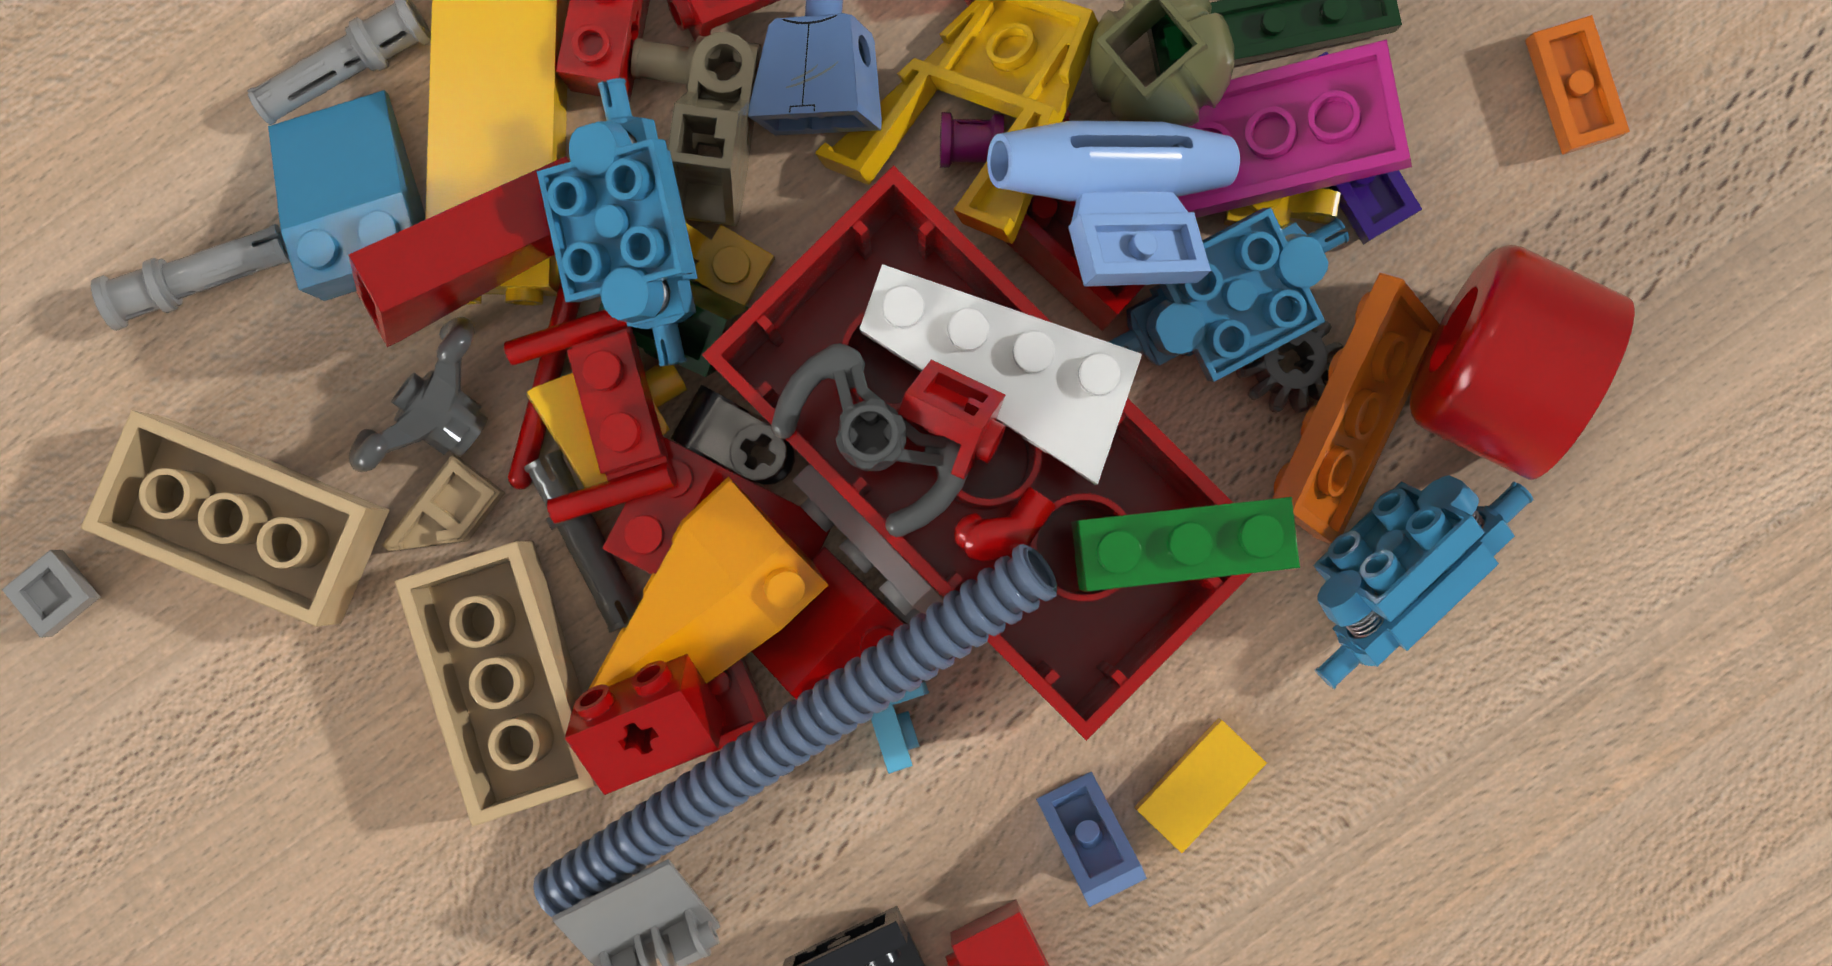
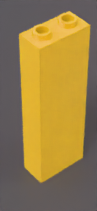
M432 0L425 220L566 156L567 85L556 72L570 0ZM555 255L485 294L505 295V302L513 305H542L543 296H556L561 279ZM482 296L467 304H481Z

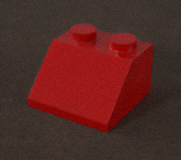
M825 546L811 560L828 586L782 630L751 651L796 700L799 694L805 690H813L815 683L825 678L828 679L831 672L844 668L846 663L852 658H861V654L865 649L872 646L877 647L878 641L888 635L893 636L897 627L907 624Z

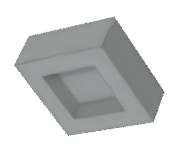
M49 550L2 589L40 638L53 637L101 598L63 550Z

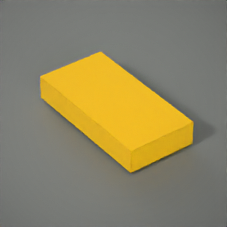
M1218 718L1134 808L1178 851L1183 853L1258 774L1267 762L1223 720Z

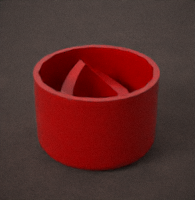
M1517 245L1499 247L1487 255L1469 276L1444 315L1416 375L1411 392L1410 410L1415 423L1424 430L1528 480L1541 477L1554 467L1576 442L1606 395L1621 364L1631 336L1635 317V307L1632 299L1524 247Z

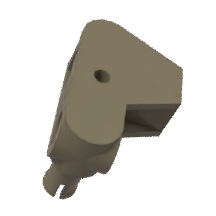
M715 32L707 37L698 36L696 41L690 43L689 47L644 41V39L637 38L632 51L631 74L634 79L645 78L686 84L687 92L674 103L668 144L684 217L687 220L737 226L743 204L754 120L748 117V110L760 63L762 47L761 44L746 42L739 35L730 32ZM724 62H735L736 67L740 69L738 74L731 75L729 80L720 81L714 70ZM699 145L719 147L723 155L722 158L698 155Z

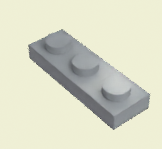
M811 464L806 466L792 480L809 497L800 505L801 508L825 532L835 525L847 537L839 547L865 574L875 566L884 575L887 581L879 589L905 616L914 608L920 613L926 614L928 606L935 602L943 603V598Z

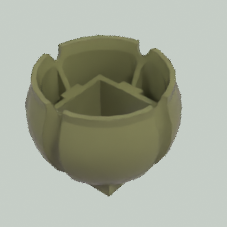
M1123 0L1124 4L1120 10L1114 12L1107 10L1093 34L1089 51V74L1094 91L1102 102L1111 103L1110 111L1119 121L1167 122L1189 127L1199 122L1198 114L1203 106L1216 107L1231 81L1235 64L1234 43L1224 17L1218 13H1211L1212 5L1209 0ZM1167 15L1193 47L1145 88L1119 55Z

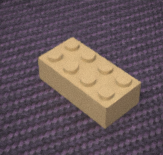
M131 410L80 529L318 627L342 623L390 510L165 416Z
M515 541L394 581L471 826L473 827L596 786L597 784L565 740L574 702L582 695V691L534 541Z

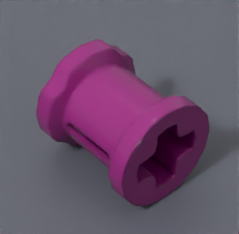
M941 112L940 168H949L952 162L986 163L991 140L996 134L1004 133V115L993 114L991 120L954 119L951 112Z

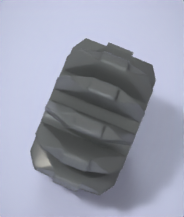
M1326 321L1254 360L1253 363L1237 369L1236 374L1239 379H1246L1255 375L1258 383L1250 388L1248 392L1250 399L1256 400L1270 391L1269 410L1275 413L1283 410L1288 399L1296 413L1309 409V396L1319 401L1326 386L1324 380L1328 381L1330 363L1327 362V359L1334 357L1336 352L1343 348L1341 343L1334 342L1325 346L1322 338L1330 332L1332 328L1331 323ZM1293 349L1300 357V360L1295 362L1294 366L1301 368L1300 370L1293 369L1286 373L1278 364L1285 356L1279 355L1278 351L1285 353Z

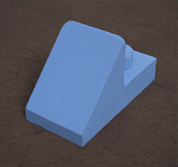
M1092 772L1036 799L1089 907L1147 879L1137 856Z

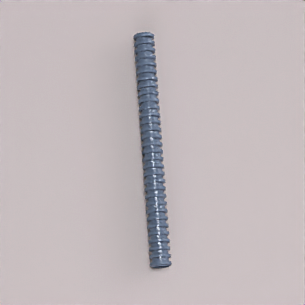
M1020 544L1013 548L1012 558L1002 556L997 559L994 565L995 570L990 567L984 568L978 573V581L974 579L966 580L962 583L960 592L956 590L950 591L944 596L943 603L935 602L928 606L926 614L919 613L912 617L910 625H900L895 629L893 636L888 635L878 641L877 647L872 646L865 649L861 654V658H852L846 663L844 668L831 672L828 679L825 678L815 683L813 690H805L799 694L797 700L787 702L782 710L771 713L766 721L758 722L751 731L740 734L736 741L727 743L721 751L711 754L706 761L696 764L691 771L680 775L677 781L667 784L662 791L652 794L647 801L636 805L634 810L626 812L619 820L611 822L604 830L595 833L591 839L583 841L576 849L567 852L563 858L554 861L550 867L539 871L534 878L533 888L540 907L552 917L578 904L587 897L594 896L631 878L632 875L645 869L647 865L655 863L661 856L673 851L676 846L688 841L690 836L702 832L705 826L717 822L720 816L722 817L732 812L735 806L737 807L747 802L750 796L752 797L762 792L765 786L776 783L780 776L791 773L795 766H800L809 761L811 755L814 756L824 751L826 745H832L839 741L842 734L846 735L854 731L858 723L868 722L872 719L874 713L886 710L890 702L894 703L904 698L906 691L911 692L919 688L922 680H931L937 676L939 669L944 670L954 664L955 657L959 659L964 658L971 653L972 646L977 648L987 643L988 634L996 636L1005 630V622L1010 625L1015 624L1022 619V611L1031 613L1037 610L1040 605L1039 599L1050 601L1057 595V583L1048 563L1035 549L1025 544Z

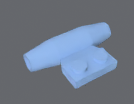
M1065 121L999 133L991 140L987 155L989 178L996 188L1065 201H1076L1072 221L1068 228L1084 287L1198 283L1211 269L1195 213L1188 212L1177 197L1227 187L1236 179L1240 166L1239 148L1232 137L1177 124L1153 121Z

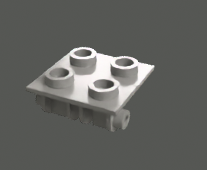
M669 859L653 867L643 869L635 876L594 896L587 897L578 904L552 916L553 922L594 966H658L656 959H659L662 966H687L701 958L710 956V948L720 943L716 929L720 928L719 922Z

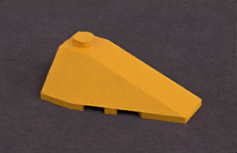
M728 476L680 522L671 539L673 544L657 573H652L643 589L644 596L627 627L621 629L589 689L601 684L611 686L634 676L649 663L655 661H664L666 663L685 654H688L707 684L782 630L828 584L813 561Z

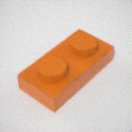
M1592 15L1534 32L1525 39L1562 155L1620 138L1630 132Z

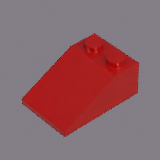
M663 437L669 463L676 475L677 486L626 502L602 548L650 574H656L673 544L671 539L680 522L728 476L810 559L821 550L831 529L825 532L800 506Z

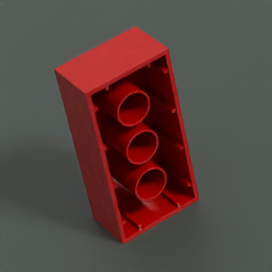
M893 165L702 356L772 424L778 398L790 377L811 356L832 344H845L860 352L865 362L864 376L867 387L899 412L905 392L921 372L860 332V326L882 264L1042 320L1051 321ZM830 378L822 380L811 392L802 407L795 433L791 437L786 438L943 598L950 591L956 590L960 592L961 585L966 580L974 579L978 581V573L984 568L990 567L995 570L994 565L997 559L988 561L968 557L965 549L956 543L954 531L962 517L971 513H977L983 519L1007 517L1028 487L1038 491L1056 505V508L1029 544V547L1041 554L1050 566L1057 583L1056 597L1050 601L1039 599L1040 605L1037 610L1031 613L1022 611L1023 615L1020 621L1012 625L1005 622V630L996 636L988 634L987 642L1086 741L1252 574L1096 591L1079 590L1071 522L1233 503L1128 397L1098 484H1092L1077 474L1075 470L1049 453L1043 452L1023 439V436L1006 426L1002 439L989 463L977 459L969 471L962 489L948 508L926 526L901 537L890 535L885 527L886 519L890 514L913 504L931 489L939 476L936 466L897 461L885 470L866 472L851 465L840 453L835 439L838 435L839 420L843 409L836 381ZM856 388L850 390L854 405L864 401L858 396ZM904 418L920 433L934 435L926 431L921 425ZM906 437L904 449L925 451V447L916 446Z

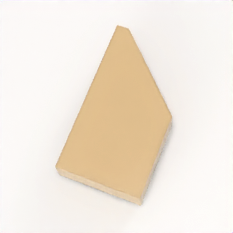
M451 455L382 546L388 551H399L466 542L472 537L505 492L461 458Z

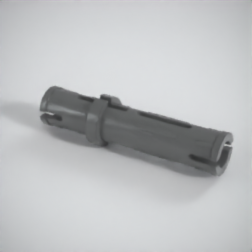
M561 449L545 455V459L556 478L554 481L549 479L539 459L524 467L546 507L548 499L579 490L562 457ZM592 514L583 515L558 524L553 523L550 517L546 518L551 530L558 528L567 549L596 601L608 626L609 633L624 627L625 624L614 602L616 600L620 601L629 621L639 603L625 580L613 554L602 549L606 541Z

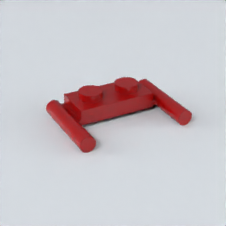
M605 309L504 342V351L512 366L571 347V349L567 350L600 474H606L607 481L548 499L547 510L555 524L677 486L676 475L668 460L667 449L635 334H633L632 327H627V322L613 318Z

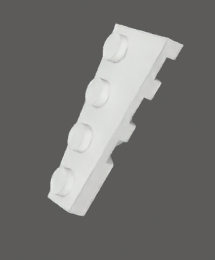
M883 264L860 326L862 334L920 372H922L930 360H934L1005 394L1006 396L996 420L1023 436V439L1043 452L1049 453L1069 466L1092 484H1098L1142 356L1141 353Z

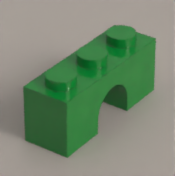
M1292 497L1071 522L1079 590L1082 591L1300 568Z

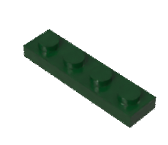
M1220 0L1210 2L1212 5L1211 13L1221 14L1228 24L1234 43V66L1394 33L1402 25L1397 0ZM1167 15L1147 31L1157 78L1193 47Z

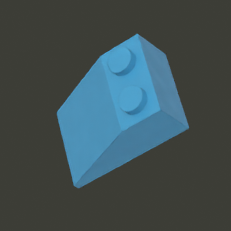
M385 90L268 126L280 229L297 286L300 291L323 301L356 292L348 254L425 220L421 198L389 94Z

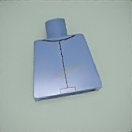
M806 0L805 16L776 18L768 25L749 104L748 117L775 136L881 130L882 118L875 41L872 33L853 15L842 13L843 0Z

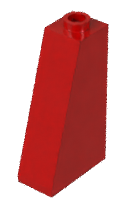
M567 156L348 254L357 294L387 347L402 341L555 255L537 171L570 162Z

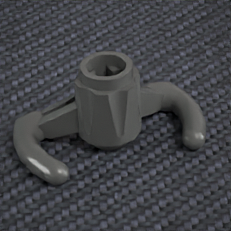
M457 317L443 325L439 334L442 342L437 349L438 361L435 365V371H429L423 378L416 373H412L391 401L392 404L399 408L394 418L397 423L380 434L370 429H364L357 435L349 453V463L355 471H370L381 462L387 453L422 440L443 455L450 451L457 457L462 456L475 442L484 429L488 417L479 412L482 405L461 391L462 357L469 349L475 333L471 320L465 317Z
M832 344L811 356L790 377L778 398L771 430L774 435L781 439L791 437L795 433L802 407L811 392L822 380L827 378L834 379L843 409L839 420L838 435L835 439L840 453L851 465L866 472L885 470L897 461L936 466L938 469V480L926 494L913 504L890 514L886 519L885 527L890 535L901 537L929 524L948 508L962 489L966 477L963 480L951 474L961 445L944 436L923 434L916 430L901 415H898V412L893 407L880 399L867 387L864 376L865 362L860 352L845 344ZM854 388H856L858 396L864 400L855 405L853 404L850 392ZM906 437L916 446L925 447V451L904 449Z

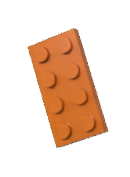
M1379 273L1372 290L1361 298L1356 309L1355 325L1344 348L1338 350L1332 358L1328 370V382L1317 405L1311 407L1305 415L1301 426V439L1290 462L1282 466L1274 482V496L1272 499L1292 497L1295 523L1314 538L1331 544L1338 536L1344 533L1411 392L1422 360L1440 325L1406 282L1398 277Z

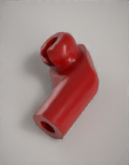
M1028 487L1007 517L983 519L977 513H971L962 517L955 527L954 539L958 546L965 549L968 557L979 561L995 560L1002 556L1012 557L1013 548L1020 544L1029 546L1056 508V505L1038 491Z

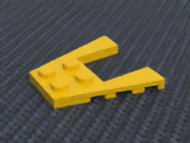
M974 0L939 33L943 40L941 45L924 61L913 58L897 73L902 82L880 102L881 130L848 132L833 147L825 142L816 151V156L825 168L870 185L937 90L1017 118L1008 132L1062 122L1087 61L1094 31L1099 24L1094 11L1062 0ZM986 162L953 210L962 224L1012 244L1016 239L1033 195L996 188L989 178Z

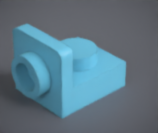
M922 680L921 686L916 690L906 691L904 698L894 703L890 702L888 708L883 712L874 713L871 719L888 774L913 766L908 750L920 747L909 711L896 714L894 705L928 694L929 691L925 680Z

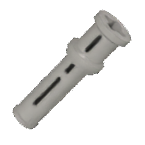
M394 0L392 5L364 21L358 17L349 21V26L345 27V36L307 58L298 61L295 65L257 87L248 89V97L255 110L266 123L272 125L281 117L312 99L323 95L331 88L364 69L369 68L371 71H382L389 67L388 59L418 42L423 45L429 44L431 42V31L411 0Z
M274 224L267 229L168 263L163 259L151 258L142 263V269L113 279H109L104 275L91 280V291L100 315L111 329L117 331L126 328L130 319L159 309L165 313L175 311L183 303V298L270 267L290 263L287 251L284 250L286 246L281 229L277 224Z

